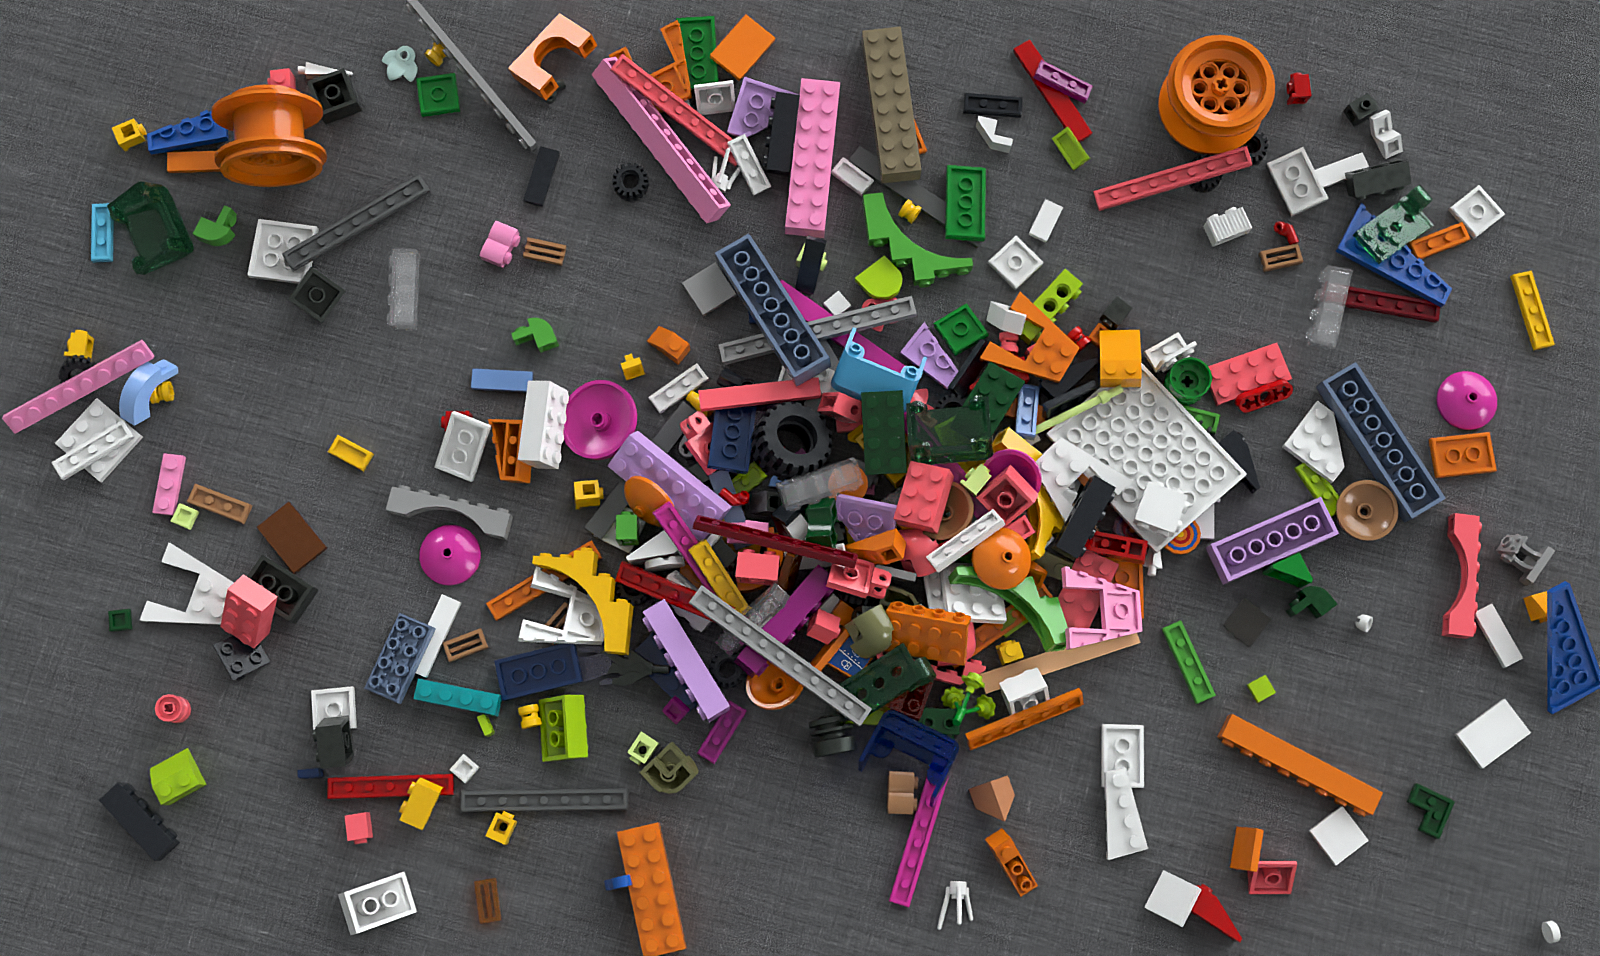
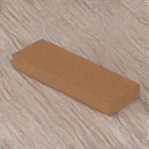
M198 484L194 485L187 500L189 504L245 524L252 505Z

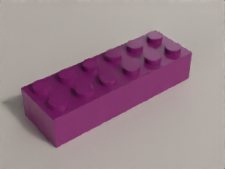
M818 564L762 629L786 646L796 635L793 631L795 629L800 630L810 619L807 615L809 613L813 615L823 604L820 600L822 598L826 600L835 590L826 587L829 573ZM748 646L744 648L734 661L751 678L755 675L759 677L769 666L766 663L768 660Z

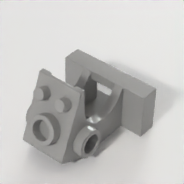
M1507 534L1496 549L1501 555L1500 559L1524 572L1519 582L1525 586L1534 583L1555 550L1547 546L1536 552L1525 544L1528 539L1527 536ZM1519 551L1526 555L1523 561L1519 560L1515 555Z

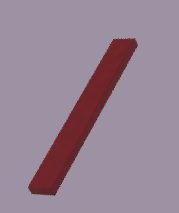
M697 515L692 528L855 569L858 555L855 553Z

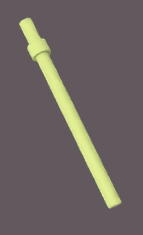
M1119 385L1108 391L1104 390L1098 393V396L1036 425V434L1100 403L1105 404L1109 402L1110 398L1124 392L1122 386Z

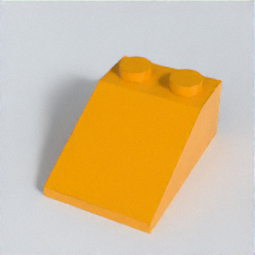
M1099 330L1100 388L1117 387L1119 385L1122 387H1141L1140 330Z

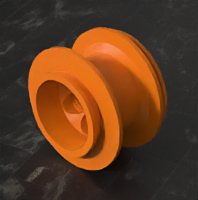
M1211 35L1199 38L1185 46L1177 54L1170 66L1168 76L1162 84L1158 99L1161 121L1169 135L1180 145L1191 151L1217 155L1237 149L1245 145L1254 136L1261 121L1272 106L1275 96L1274 74L1264 55L1245 40L1228 35ZM1194 89H1199L1202 93L1198 94ZM1205 105L1210 106L1212 110L1206 109ZM1224 106H1230L1232 110H1227Z
M254 85L241 88L231 95L221 98L212 106L211 115L214 122L225 129L234 131V141L223 145L215 153V164L221 169V173L227 179L249 186L280 187L306 182L321 173L322 166L327 160L326 151L321 145L305 139L304 129L317 124L323 116L322 105L313 97L286 86Z

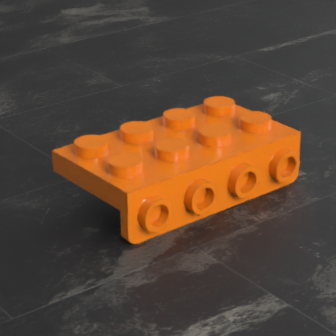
M900 601L890 603L886 609V614L894 630L892 631V645L885 651L965 665L968 627L971 622V616L965 615L962 612L953 613L939 608H925L922 605H908Z

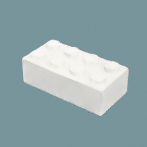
M528 381L518 460L537 469H558L561 462V445L564 441L563 429L566 422V406L569 401V395L566 389L551 381Z

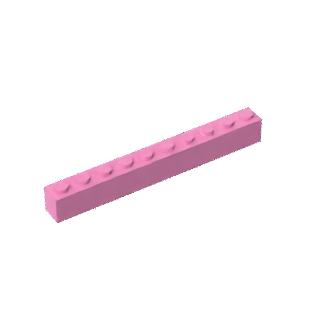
M616 57L603 59L592 73L597 84L604 90L609 100L614 103L620 114L628 121L631 128L641 138L643 144L652 152L654 158L662 165L665 172L676 183L677 188L682 191L688 202L696 209L706 224L719 220L731 204L654 105L610 71L618 59Z

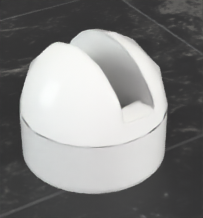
M1368 615L1358 616L1357 618L1360 621L1355 622L1356 627L1359 630L1368 632L1371 628L1373 617Z

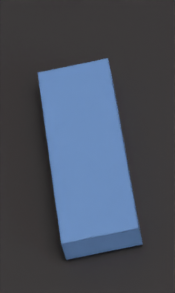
M472 369L471 389L527 392L528 381H533V372Z
M1024 384L1018 393L1015 433L1023 439H1035L1039 386Z

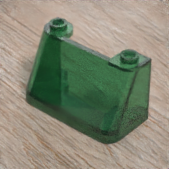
M138 181L107 205L111 218L115 222L126 224L139 256L132 259V267L136 274L146 275L180 260L194 251L193 243L169 190L163 185Z
M974 396L969 400L967 407L928 410L927 405L921 401L906 403L908 447L911 461L931 465L987 460L993 456L988 396Z

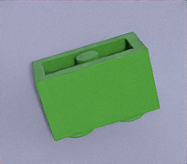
M624 511L621 512V515H616V541L618 545H639L640 521L638 516L633 515V512Z

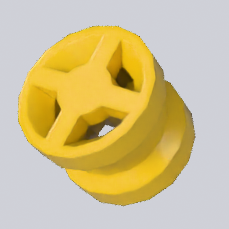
M908 199L902 206L898 216L901 218L905 217L912 224L922 207L919 205L915 206Z

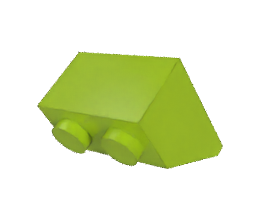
M189 748L150 768L152 788L161 805H171L207 785Z

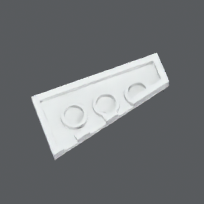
M1122 767L1104 772L1105 820L1107 829L1106 859L1110 860L1148 849L1126 768Z

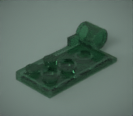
M1418 185L1395 205L1357 230L1353 236L1373 259L1380 264L1434 226L1421 211L1433 201V198L1421 185ZM1404 217H1408L1412 223L1406 222ZM1391 226L1396 227L1398 229V232H1394L1391 229ZM1377 235L1382 236L1385 242L1380 241Z
M902 643L839 685L856 698H858L860 690L866 689L867 696L860 701L872 709L868 714L869 716L908 690L911 692L919 686L930 683L937 675L926 657H921L914 661L907 647ZM901 667L902 672L900 676L893 677V669ZM883 678V687L877 689L875 687L876 680Z

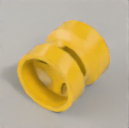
M435 42L432 49H428L424 53L427 59L437 67H440L443 63V58L447 57L443 52V46L440 43L437 45Z
M170 381L163 382L154 389L150 397L152 404L159 403L161 400L166 402L174 400V390Z
M538 704L518 708V713L522 717V729L542 725L541 718L538 717Z

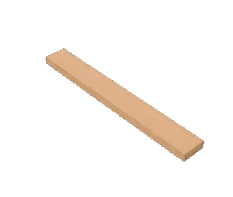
M1135 633L1069 650L1065 648L1063 651L1045 652L981 673L979 676H982V682L985 683L983 689L985 694L1000 690V682L1022 674L1026 670L1037 667L1041 675H1045L1141 642L1138 634Z

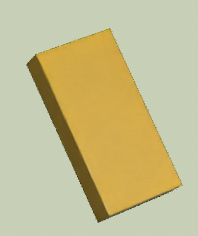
M337 435L328 450V453L363 472L374 455L372 452L340 435Z

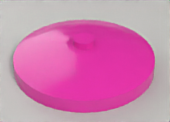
M607 380L590 381L577 388L569 396L566 406V422L563 434L567 446L576 454L590 460H603L614 456L627 437L634 433L636 429L637 409L633 398L623 387Z

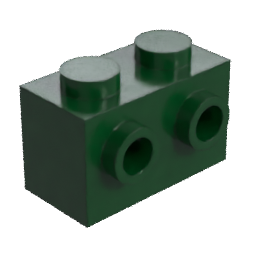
M918 708L916 734H921V738H934V735H942V739H954V735L958 736L960 725L956 726L953 724L957 709Z

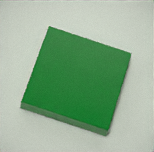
M455 73L416 78L422 117L460 112Z
M967 303L933 323V326L954 356L972 347L980 339L983 340L989 336V333Z

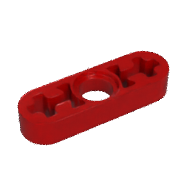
M1279 379L1239 394L1236 397L1235 404L1242 412H1251L1289 398L1293 392V387L1285 379ZM1263 392H1268L1267 398L1260 400V395Z

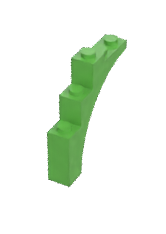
M883 192L863 195L862 203L868 245L882 247L888 243L890 261L896 267H905L911 263L914 286L928 287L934 283L935 276L943 278L954 273L966 275L972 270V258L940 256L926 251L906 237L892 220L885 204Z
M959 565L948 576L950 584L980 587L1008 601L1030 622L1039 636L1045 652L1063 651L1066 648L1065 629L1068 626L1058 597L1049 598V596L1039 597L1033 576L1026 577L1016 587L1005 590L994 589L983 583L975 573L973 566Z

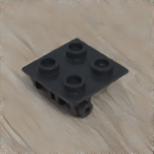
M233 635L213 645L232 680L237 679V681H240L245 677L244 675L270 663L260 643L255 648H252L242 643L240 639Z

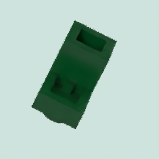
M1309 586L1296 592L1299 597L1289 603L1290 608L1286 612L1292 617L1308 607L1317 619L1338 604L1325 589L1318 586Z

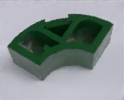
M835 498L812 499L805 510L806 519L808 520V531L805 541L836 549L838 534L835 532L834 523L838 522Z

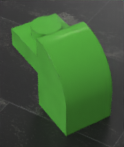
M224 205L216 223L201 217L193 235L199 241L211 246L225 245L235 237L230 228L235 225L237 214L232 208Z
M540 318L527 319L529 327L522 326L511 333L516 346L535 339L540 353L559 346L550 324Z

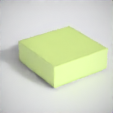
M179 503L171 522L191 530L199 511Z

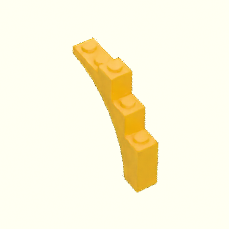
M1009 427L996 435L990 447L994 453L1005 449L1019 450L1029 455L1034 461L1042 455L1041 452ZM1042 484L1035 503L1027 509L1028 521L1035 531L1027 539L1031 561L1040 559L1044 555V548L1051 539L1052 534L1059 533L1064 525L1059 511L1050 501V496Z
M582 547L581 550H574L573 558L567 554H560V557H552V554L540 553V556H533V565L567 575L587 591L602 619L604 651L608 654L629 655L634 606L628 603L626 599H616V602H614L615 579L607 573H598V576H596L598 554L592 548Z

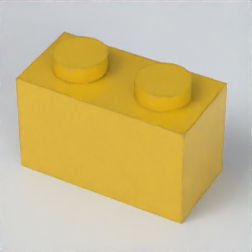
M421 777L416 783L412 782L407 792L410 794L408 802L404 800L399 812L402 815L399 820L423 830L443 787Z

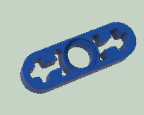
M630 874L604 880L606 891L632 885Z

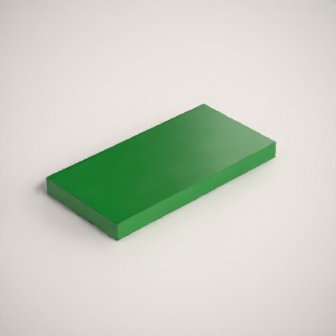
M715 17L676 18L681 28L691 92H695L694 85L718 82V65L710 58V54L716 48Z
M947 165L945 239L984 242L986 168Z

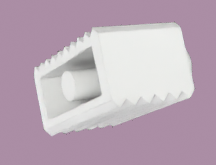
M1232 207L1220 216L1214 214L1207 218L1203 226L1212 247L1245 235L1252 229L1243 207L1238 209Z

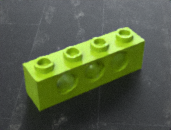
M1064 269L1033 304L1055 323L1056 315L1058 313L1062 315L1068 309L1069 305L1067 303L1071 299L1075 301L1082 293L1080 289L1083 283L1067 269ZM1057 291H1063L1066 297H1059ZM1050 305L1053 308V311H1046L1044 309V306ZM1025 320L1023 332L1019 335V338L1027 345H1030L1033 341L1036 343L1043 329Z

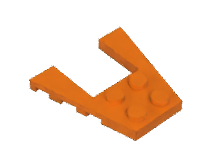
M678 20L660 29L675 62L650 75L680 99L686 101L692 98L681 28ZM626 46L609 54L610 58L616 57L617 59L623 54L633 62ZM654 105V107L657 109L659 113L663 112L656 105Z
M1019 292L1009 310L1026 314L1027 321L1043 329L1036 344L1024 361L990 341L979 360L992 362L997 366H1005L1021 373H1029L1035 377L1059 383L1078 352L1079 347L1022 292Z

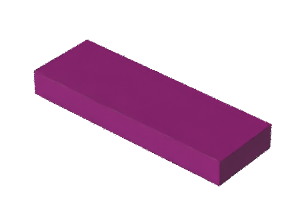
M1043 60L1040 61L1033 77L1084 104L1088 100L1093 87Z
M730 700L728 701L730 710L719 716L697 752L698 755L714 765L747 712Z

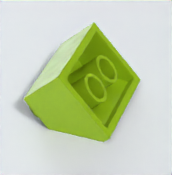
M561 695L540 699L542 761L549 762L588 757L584 695Z

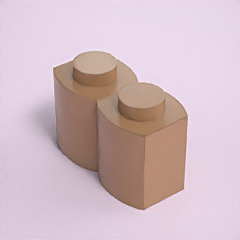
M888 771V814L913 815V810H917V798H914V789H918V777L914 776V772Z

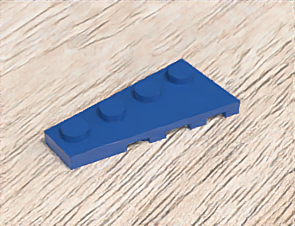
M208 110L200 112L199 116L189 119V117L185 118L177 125L172 126L170 124L147 134L148 151L151 155L229 141L228 129L216 124L212 119L211 111L208 112Z

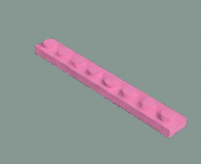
M140 340L4 414L2 419L13 433L16 434L152 360L154 354L145 342Z

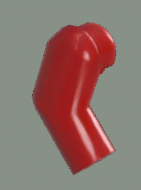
M1281 221L1274 224V231L1287 237L1290 245L1299 243L1292 225Z
M724 487L718 494L731 506L745 505L749 501V493L747 491L732 494Z

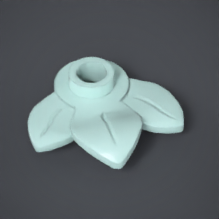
M401 46L398 50H390L384 55L382 62L388 65L387 76L390 81L396 80L402 75L408 81H414L418 67L414 62L415 52L411 47ZM407 52V58L403 59L402 54Z

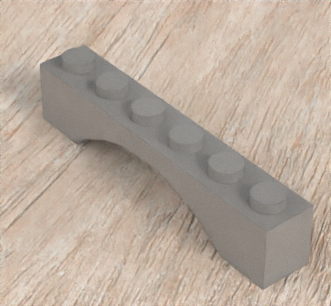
M399 485L398 488H391L386 506V511L390 514L410 518L416 514L432 510L453 511L473 520L487 536L507 540L513 520V516L508 513L509 510L503 508L492 510L489 509L488 505L477 503V506L470 505L469 501L464 499L453 501L449 500V496L438 494L437 497L431 496L430 492L420 489L418 492L410 491V487Z

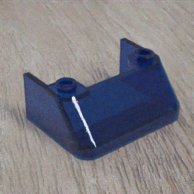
M888 710L882 715L859 759L858 770L863 771L871 755L885 758L895 748L930 766L927 772V779L930 784L936 787L931 795L929 806L934 807L956 760L959 745L953 738L895 710Z

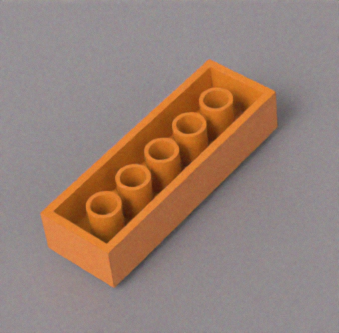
M657 822L617 832L625 873L631 876L632 885L628 887L643 956H658L686 949L687 946L660 823Z

